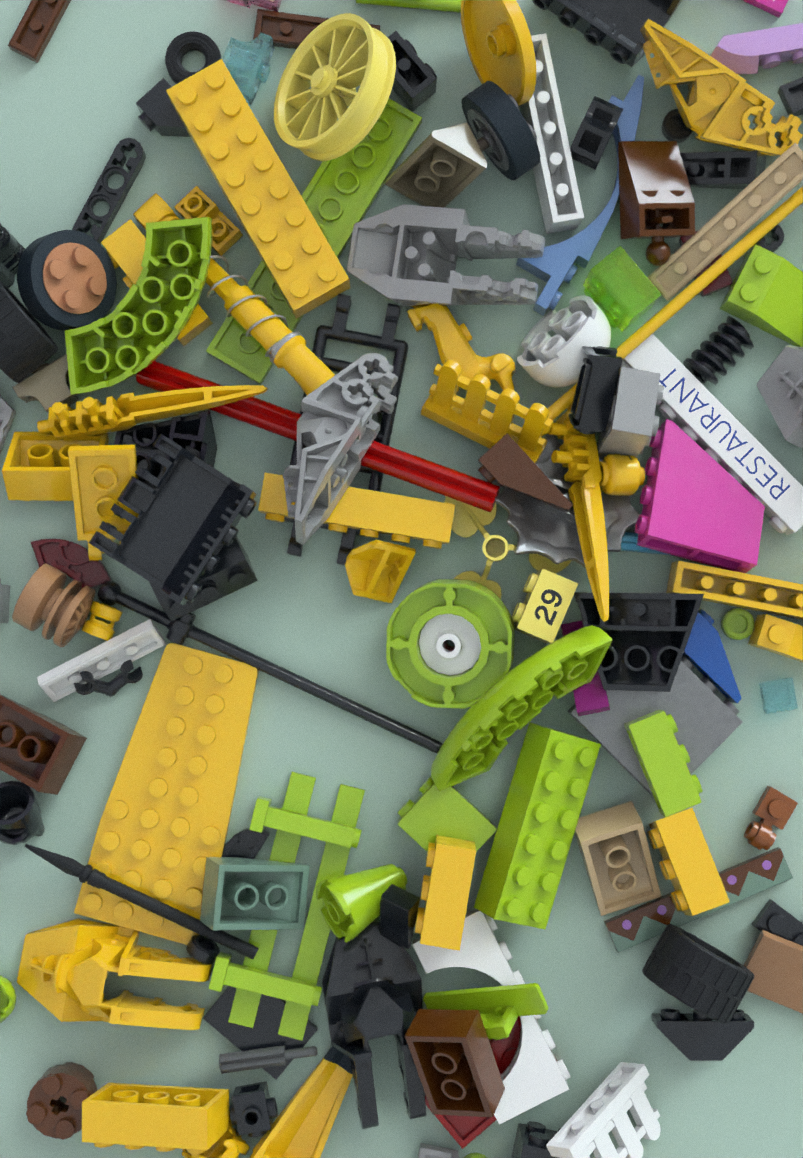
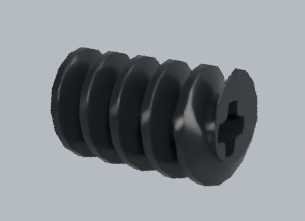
M730 316L727 317V323H721L718 326V332H712L709 335V341L705 340L700 344L701 350L696 349L691 353L692 359L687 358L683 361L684 366L703 384L709 381L716 385L718 379L715 373L717 372L725 376L727 370L723 365L725 363L731 367L736 365L732 357L733 354L740 358L745 356L741 348L742 345L748 349L754 347L750 340V335L744 326Z

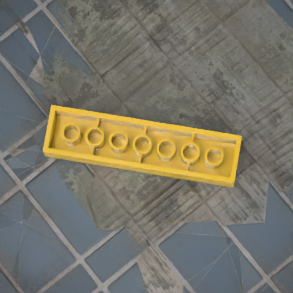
M218 60L167 89L166 92L173 107L295 318L301 317L338 294L350 289L348 275L223 60Z

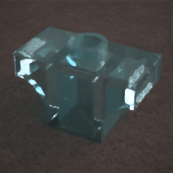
M261 32L257 38L249 42L239 41L231 37L222 58L249 105H252L261 82L265 83L269 77L271 70L269 62L275 50L272 37Z

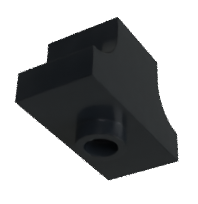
M594 96L570 147L573 160L596 170L623 108Z

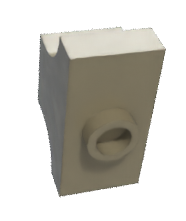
M67 354L51 364H42L32 372L33 375L12 387L21 400L26 403L40 401L48 413L49 407H52L55 402L67 403L70 406L80 400L77 394L71 395Z

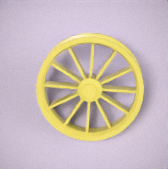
M351 13L336 15L318 25L295 50L280 79L274 102V123L280 138L288 145L300 149L306 156L317 161L336 159L360 143L379 119L392 91L396 72V56L390 39L381 31L372 28L362 17ZM360 86L358 92H356L355 87Z

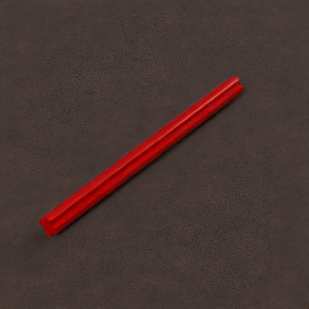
M156 361L139 371L136 375L137 383L160 392L222 386ZM255 397L209 408V410L297 441V421L302 414ZM376 441L372 442L361 459L362 466L488 512L492 511L500 490V486Z

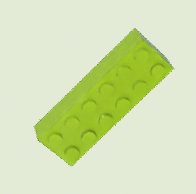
M529 722L475 900V909L495 920L546 929L599 753L600 743Z

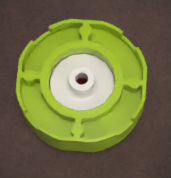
M436 579L415 589L394 610L387 625V664L394 679L398 680L412 694L411 697L416 701L436 708H468L509 672L514 660L515 625L505 604L487 587L472 580ZM447 640L453 641L455 646H450Z

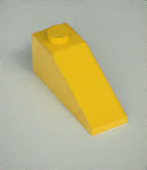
M759 614L756 617L748 645L803 662V626L768 614Z

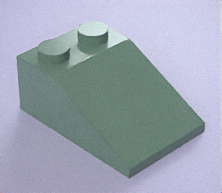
M206 857L200 921L213 931L304 929L310 865L239 857Z

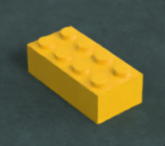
M108 1082L82 1101V1142L94 1143L95 1147L100 1148L119 1144L125 1145V1148L130 1150L149 1146L156 1147V1150L160 1152H168L179 1148L187 1149V1152L191 1154H201L206 1152L229 1130V1089Z

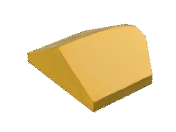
M377 539L352 549L347 556L345 568L353 595L392 603L416 554V550Z

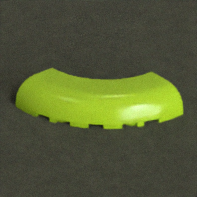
M210 217L146 223L145 251L141 264L143 268L136 284L132 285L126 296L116 306L117 308L105 318H100L79 328L64 330L71 395L97 391L132 377L154 362L178 338L190 320L206 282L212 248V219Z
M593 625L583 627L543 647L499 679L467 710L439 749L431 765V777L439 791L445 790L489 771L499 754L508 744L506 739L517 729L521 730L542 712L541 708L551 701L553 695L560 699L569 692L592 681L613 641L612 638L599 627Z

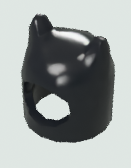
M19 781L0 783V841L4 844L17 845L27 842L35 835L42 836L45 828L41 810L31 788Z

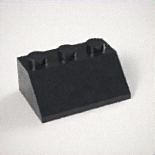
M237 536L230 546L224 544L217 555L221 558L217 567L210 575L205 573L199 582L202 585V589L192 603L187 601L185 605H181L169 598V594L149 582L158 602L171 622L258 581L250 559Z

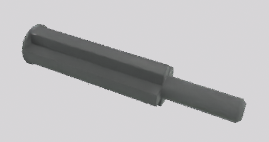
M285 1045L225 1053L219 1055V1068L221 1074L281 1066L286 1065L287 1060L316 1056L318 1051L316 1046L285 1050Z

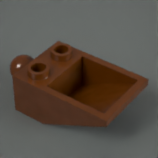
M677 141L618 142L621 239H651V243L646 248V259L651 265L662 266L668 262L671 256L670 247L664 242V238L695 235V202Z

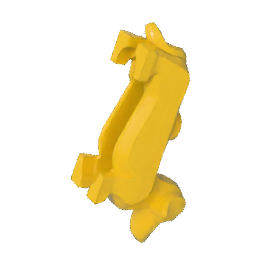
M433 303L412 306L413 309L407 311L408 318L416 332L421 331L422 325L425 323L428 330L433 333L442 364L446 360L456 361L462 368V376L472 380L474 375L481 374L490 381L495 380L498 382L502 390L509 388L515 391L512 376L515 373L516 366L513 359L505 353H498L488 357L477 355L468 343L473 339L464 323L457 324L446 305Z

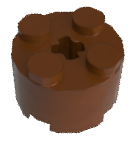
M66 1062L65 1064L49 1068L30 1090L26 1112L28 1122L33 1124L43 1135L64 1140L82 1129V1101L97 1091L93 1074L83 1065L73 1062ZM61 1096L67 1099L66 1103L60 1100Z

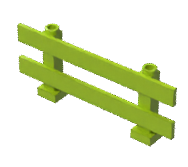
M291 772L282 809L270 806L272 799L259 796L256 800L249 830L262 833L265 826L277 829L269 861L295 863L301 836L326 842L293 975L288 977L268 972L278 930H251L248 943L259 948L254 959L245 956L243 965L231 962L232 954L220 952L216 957L208 989L221 992L225 985L237 988L228 1022L250 1028L254 1027L262 994L286 1000L278 1035L303 1041L311 1005L318 1006L322 987L316 985L330 933V928L320 910L325 907L323 898L317 900L316 886L324 880L344 875L350 848L358 847L362 831L356 828L365 790L340 784L332 820L328 821L307 815L316 777Z

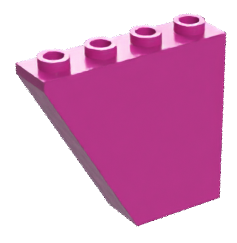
M666 419L659 426L656 436L651 437L649 447H652V452L644 469L645 475L648 476L647 483L640 495V504H643L642 514L639 515L635 525V533H638L637 545L721 569L747 573L758 562L765 506L673 421Z

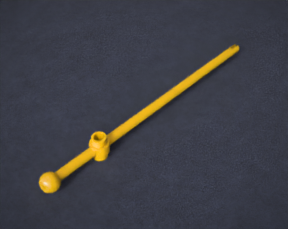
M803 186L616 348V356L624 359L800 206L803 203ZM577 383L547 408L549 410V419L554 420L573 403ZM544 429L541 437L546 435L549 431Z

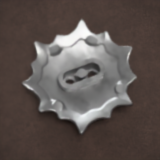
M546 434L545 439L548 442L536 465L570 501L568 489L574 482H568L564 479L568 468L562 467L560 463H553L551 460L552 452L554 450L560 451L559 447L561 444L555 435ZM504 487L503 492L498 494L495 502L508 512L506 522L517 534L518 542L514 550L515 554H539L550 559L555 564L571 560L586 569L573 506L569 510H563ZM600 487L606 527L608 552L621 551L622 538L626 530L636 524L640 514L632 507L630 496L607 495Z

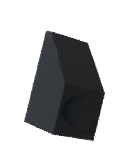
M163 78L136 102L141 113L138 118L150 132L155 128L161 136L190 137L166 92L172 86Z

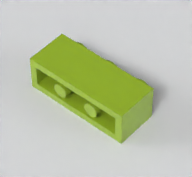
M656 710L624 723L660 814L668 817L702 803L699 796L703 792L697 776L695 774L691 775L687 763L690 762V757L683 744L678 745L674 733L678 732V728L672 715H666L663 710Z

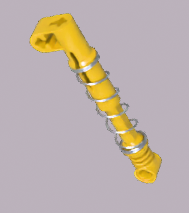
M157 193L151 196L133 213L135 219L145 230L146 223L181 220ZM220 255L211 256L206 283L211 288L207 292V297L210 298L216 293L225 302L226 317L232 316L247 331L246 337L253 336L267 351L265 357H270V362L273 365H276L279 369L284 368L300 385L306 396L335 376L306 346V340L303 338V335L298 331L292 332L287 327L286 318L282 315L274 314L268 307L266 298L262 295L254 294L249 289L247 279L244 276H230L228 274L229 263L225 257ZM213 258L224 260L227 266L226 271ZM233 278H241L246 285L240 286Z

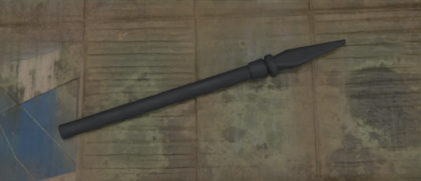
M25 844L27 849L64 873L79 877L81 883L87 882L88 885L98 889L102 888L250 959H254L259 949L222 930L213 931L199 919L113 880L99 870H93V867L89 864L84 866L72 858Z

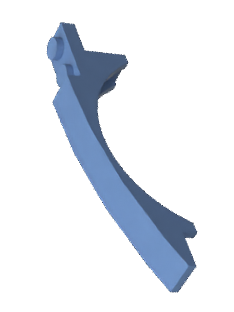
M641 75L637 76L624 101L613 95L608 101L623 108V111L612 133L617 151V176L611 198L603 211L578 234L560 243L544 247L542 257L517 259V266L547 282L533 308L535 312L544 316L548 308L554 311L563 295L558 291L563 281L569 284L578 269L574 263L584 269L586 268L614 211L619 196L618 142L635 141L643 96L644 77Z

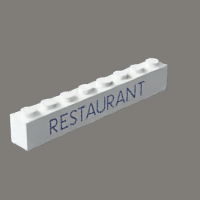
M653 334L622 360L621 367L660 373L659 385L664 386L663 398L658 408L660 413L666 419L674 420L691 439L765 506L764 512L771 518L769 523L777 532L789 535L796 533L803 526V486Z

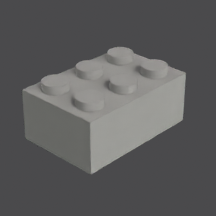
M626 367L620 368L605 433L599 432L597 450L599 458L604 459L609 454L630 455L636 458L639 454L643 455L645 445L649 446L651 437L656 436L658 431L659 417L655 416L656 405L661 404L664 386L659 385L660 373Z

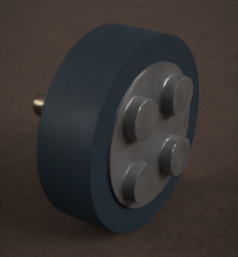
M486 81L462 98L461 104L465 118L481 151L486 153L495 167L505 177L514 181L540 163V152L535 140L537 139L536 133L532 126L525 121L512 95H507L494 82Z

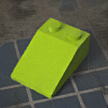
M755 244L746 254L720 309L793 346L803 347V272L785 258Z

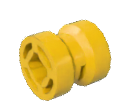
M93 601L90 607L91 616L89 620L84 622L82 631L108 641L113 638L115 622L120 621L123 611ZM95 616H98V617H100V618H103V619L108 620V621H111V622L108 623V622H106V621H103V620H100V619H98V618H95Z

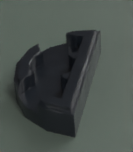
M249 829L236 833L225 845L222 857L254 859L270 833L267 831L260 833Z

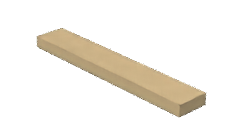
M796 143L789 147L695 235L672 254L667 263L659 266L647 277L667 301L673 298L803 180V151Z

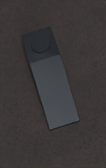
M758 151L680 153L690 187L745 189L765 170L766 156Z

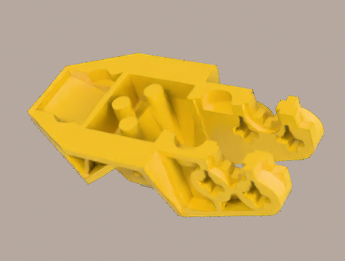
M650 19L644 23L640 29L646 41L643 50L655 88L659 89L662 86H670L678 111L686 127L697 133L695 136L697 140L744 151H758L766 156L782 155L794 143L798 145L803 136L797 130L802 123L800 118L789 114L788 117L781 116L776 124L771 123L773 116L770 114V110L775 105L773 100L747 84L744 78L692 43ZM688 84L686 101L676 85ZM750 115L754 116L752 122L755 124V127L753 129L749 128L751 122L747 119ZM776 132L780 134L778 136V140L781 142L779 146L775 145L777 143V139L774 137Z
M77 918L25 935L17 983L61 1022L104 1021L119 1025L198 1030L201 1026L205 1008H200L197 1004L187 1003L184 1006H172L165 1004L162 1001L163 998L155 997L150 999L134 996L129 990H124L120 996L107 1000L104 999L105 993H103L105 980L108 977V972L118 973L117 976L130 975L206 982L211 977L212 964L201 963L192 957L179 958L168 950L137 945L139 931L114 924Z

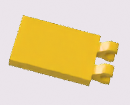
M135 445L70 446L68 449L78 541L87 540L89 561L103 559L102 554L104 553L89 543L96 531L111 540L116 539L99 528L103 521L112 524L123 534L131 524L110 510L114 503L135 517L139 516L138 513L117 500L131 477L133 476L138 479V474L135 473L137 470Z

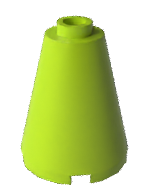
M388 864L324 880L316 886L317 900L323 898L325 907L320 910L329 928L339 939L345 936L344 942L347 943L357 937L380 916L381 896L389 886L393 884L406 890L408 880L402 868Z

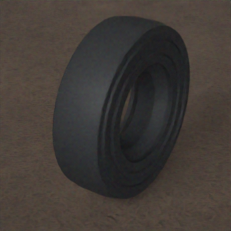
M185 32L171 41L166 51L165 64L169 76L176 84L197 73L189 72L182 66V58L187 52L196 50L205 56L206 61L202 69L222 59L218 46L209 36L200 32Z

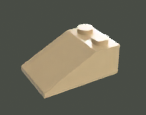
M632 801L579 817L575 836L601 916L661 897L643 823Z

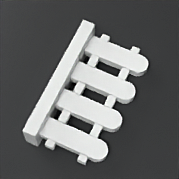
M620 1062L546 1144L550 1155L558 1158H590L589 1155L593 1152L595 1158H642L643 1146L640 1139L643 1137L647 1140H657L661 1132L660 1124L657 1120L660 1114L657 1109L651 1107L644 1093L647 1089L644 1081L649 1076L645 1064ZM628 1110H630L637 1126L635 1128L626 1113ZM610 1131H612L619 1145L617 1149H615L608 1135Z

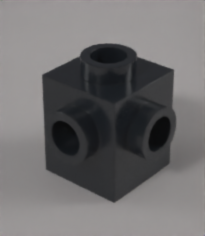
M267 1081L235 1087L232 1095L233 1105L229 1107L232 1125H237L239 1135L248 1134V1137H258L266 1134L267 1130H271L274 1118L278 1117L275 1097L270 1098Z

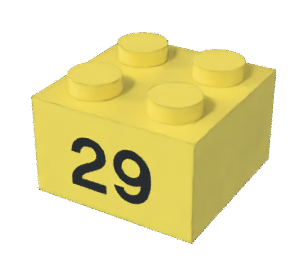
M543 568L538 570L536 574L533 572L529 574L522 590L527 593L523 603L519 602L516 604L511 616L513 622H515V630L547 644L554 642L578 583Z

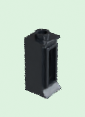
M582 346L588 358L583 359L584 365L581 367L571 408L572 414H569L568 417L573 428L580 433L594 434L595 431L605 433L623 359L616 356V348Z

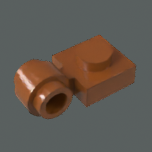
M767 786L752 812L760 817L761 820L760 822L752 821L745 830L744 837L748 839V843L759 850L762 848L765 850L770 849L776 839V834L772 832V825L783 830L798 802L773 787Z

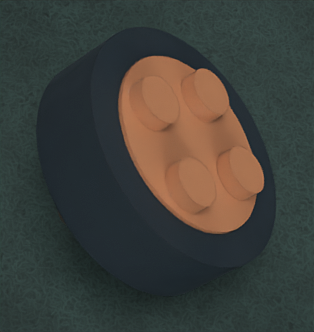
M61 230L36 239L24 250L17 269V285L23 303L39 322L50 328L69 330L88 325L105 317L114 303L117 279L113 263L101 244L83 232Z

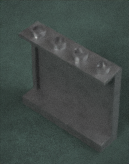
M682 656L670 692L606 690L610 710L578 716L575 703L567 711L652 797L653 795L624 723L656 710H663L666 715L671 714L678 728V732L674 733L678 745L683 744L690 757V762L687 763L690 774L742 723L736 716L739 710L727 699L722 702L714 694L717 690L716 687L704 676L699 679L691 671L694 666L685 656Z

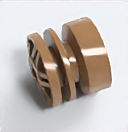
M45 563L38 568L25 585L14 607L12 619L13 622L30 631H35L44 623L42 638L50 640L53 637V644L64 647L78 633L86 621L95 598V589L89 586L82 588V582L75 579L64 589L67 579L66 573Z

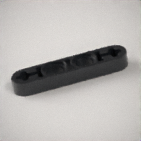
M125 138L117 144L72 230L87 233L92 226L87 220L90 217L94 222L101 224L99 228L94 224L90 231L94 239L101 244L145 162V151L136 139ZM133 148H135L134 150L137 154V157H130L128 159L126 167L128 168V170H130V172L127 173L126 170L122 168L127 159L124 155L125 150L130 152ZM113 174H120L124 177V184L118 189L108 187V179ZM99 201H105L109 203V212L104 216H96L93 213L94 205Z

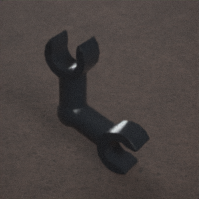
M127 660L121 665V673L110 682L94 679L91 672L82 671L80 672L82 680L87 683H74L77 693L81 695L97 692L112 697L127 683L140 681L143 677L141 667H138L135 671L129 673L133 670L134 666L131 660Z

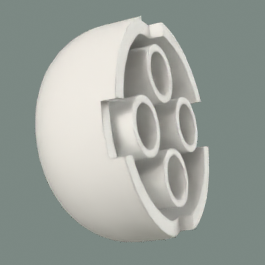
M582 295L571 298L569 302L571 305L558 312L555 309L548 312L529 331L521 343L524 351L522 355L517 357V361L538 383L556 388L577 383L581 367L584 365L583 359L588 358L582 346H610L611 327L604 312L589 296ZM551 330H553L556 334L553 337H551L548 334V332Z

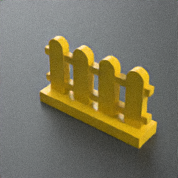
M446 360L443 366L437 364L433 374L439 376L437 385L433 383L429 390L430 396L422 406L421 415L489 449L508 433L536 464L548 442L541 437L543 430L549 431L553 420L548 418L549 410L540 403H533L530 409L519 404L520 397L512 389L506 388L501 394L490 390L491 382L484 375L476 374L472 380L462 376V368L456 361ZM458 386L467 390L465 399L456 395ZM486 400L496 405L494 413L484 409ZM515 415L525 419L523 427L513 423Z

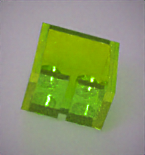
M621 245L591 268L583 283L585 295L591 297L595 303L601 306L605 311L604 314L610 326L614 329L618 327L621 332L647 313L661 296L660 292Z

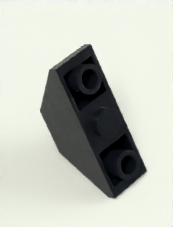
M662 1009L661 1013H652V1021L656 1027L690 1061H722L754 1029V1021L741 1009L736 1010L730 1023L727 1024L709 1018L694 1009L693 1013H680V1010Z

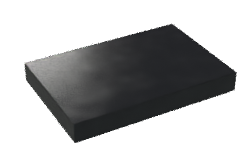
M231 986L227 987L203 1017L206 1022L241 1051L285 1045V1050L303 1048L318 1028L308 1020L303 1041L278 1035L286 1000L263 994L261 995L253 1028L230 1023L228 1020L237 989ZM293 1059L287 1060L286 1065L262 1069L277 1080Z

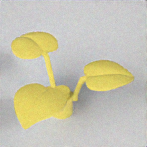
M445 496V503L456 504L452 531L463 538H468L479 530L485 538L482 550L487 561L482 576L474 571H465L454 579L472 580L493 591L501 599L500 585L495 581L487 580L493 562L505 559L509 551L515 550L516 545L508 544L506 539L500 535L490 536L483 527L489 525L495 519L497 511L496 502L492 511L488 512ZM529 554V562L537 571L543 568L550 572L558 573L571 563V560L555 564L545 556Z

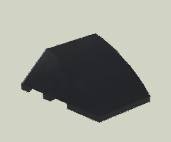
M209 410L199 412L196 415L178 416L168 421L150 422L133 426L128 430L116 431L114 445H135L137 468H145L159 480L167 468L150 460L149 456L146 455L148 451L152 449L172 463L175 461L153 446L160 433L214 468L217 444ZM138 475L139 481L156 490L157 487Z
M575 592L574 597L578 603L584 627L590 625L599 627L613 640L598 668L604 690L670 692L704 594L609 593V618L603 622L600 618L593 593Z

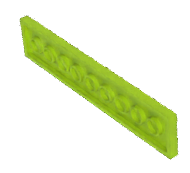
M390 98L379 119L364 139L344 155L329 161H322L301 195L338 259L352 237L354 224L362 221L422 123V117ZM261 260L248 282V287L254 294L264 296L271 311L276 315L284 316L287 320V327L294 332L304 315L297 319L295 318ZM232 316L226 317L206 352L261 385L273 366L272 362H270V357H265L267 351L253 336L246 337L247 331Z

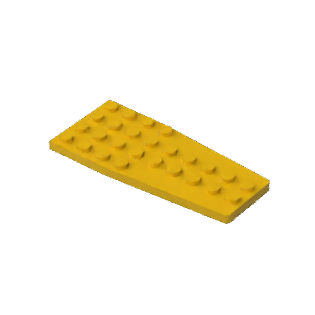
M177 643L166 645L99 822L88 861L93 870L97 869L113 880L200 920L206 857H222L225 848L259 673L257 668L238 660ZM87 882L82 883L74 910L75 914L188 945L192 936L199 935L102 888L98 889L88 885Z

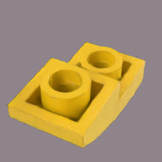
M197 186L174 206L184 219L210 217L212 219V248L220 256L243 236L240 229Z

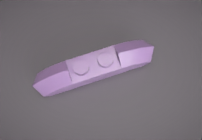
M803 23L723 36L710 56L736 74H757L758 66L769 69L780 65L781 62L793 61L795 64L803 63Z

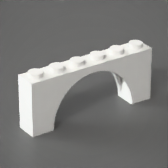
M477 909L467 913L465 916L460 951L420 944V937L413 940L412 945L426 974L442 968L465 967L486 973L497 980L502 986L525 984L520 971L513 972L508 963V960L513 957L505 941L498 942L493 932L498 929L495 920ZM541 1015L520 1016L521 1034L519 1045L511 1063L501 1074L505 1090L494 1113L499 1125L569 1090L566 1079L571 1077L563 1059L556 1061L551 1051L556 1048L548 1029L542 1031L537 1022Z

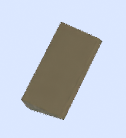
M466 122L433 131L386 179L385 185L422 206L445 208L487 168L488 163Z

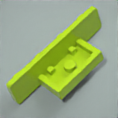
M537 983L427 992L423 997L427 1009L479 1010L488 1039L494 1040L508 1038L518 1016L543 1015L549 1009L541 988Z

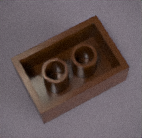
M419 1009L405 1034V1038L432 1114L493 1117L505 1087L479 1010Z

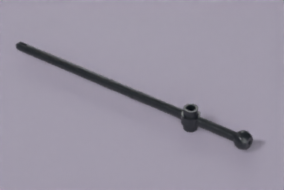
M105 581L98 591V599L103 604L110 606L117 603L166 626L169 629L166 638L174 643L183 645L186 637L192 638L434 753H438L442 746V743L436 739L195 627L193 622L196 615L193 613L184 615L171 622L164 611L123 593L119 584L114 581Z

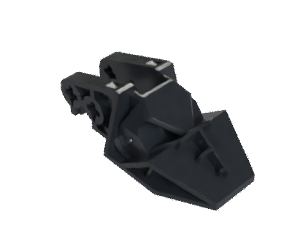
M380 922L371 923L357 937L347 943L344 942L345 936L340 939L338 937L335 938L322 979L331 1045L350 1057L352 1077L357 1094L356 1104L362 1129L379 1126L371 1062L372 1051L369 1047V1039L394 1035L399 1056V1068L404 1082L405 1092H403L408 1117L409 1119L426 1116L424 1089L405 1038V1034L418 1010L423 1009L422 979L417 972L415 962L405 948L381 935Z

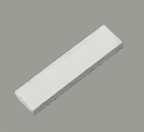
M149 619L38 676V684L51 700L56 702L76 691L74 683H87L82 680L80 672H91L94 679L98 680L120 669L121 665L127 660L133 662L166 645L164 637L152 620Z

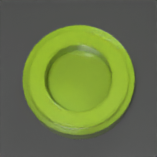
M731 609L723 615L721 629L728 638L742 640L753 632L754 619L745 609Z

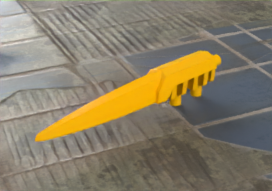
M263 385L213 386L136 396L133 392L121 394L117 400L113 396L106 397V404L104 405L98 399L87 397L83 401L76 402V409H72L67 403L55 402L52 407H49L48 419L38 421L37 428L39 433L52 432L54 437L59 440L128 430L137 423L179 416L265 393L268 388Z
M571 404L556 423H552L551 429L547 433L549 435H556L558 439L564 441L559 447L560 451L554 450L552 452L551 460L553 463H560L562 467L568 468L564 479L568 482H574L568 489L569 499L573 503L580 546L600 618L605 622L609 618V568L604 510L599 484L603 478L595 433L583 434L573 428L568 417L569 414H572Z

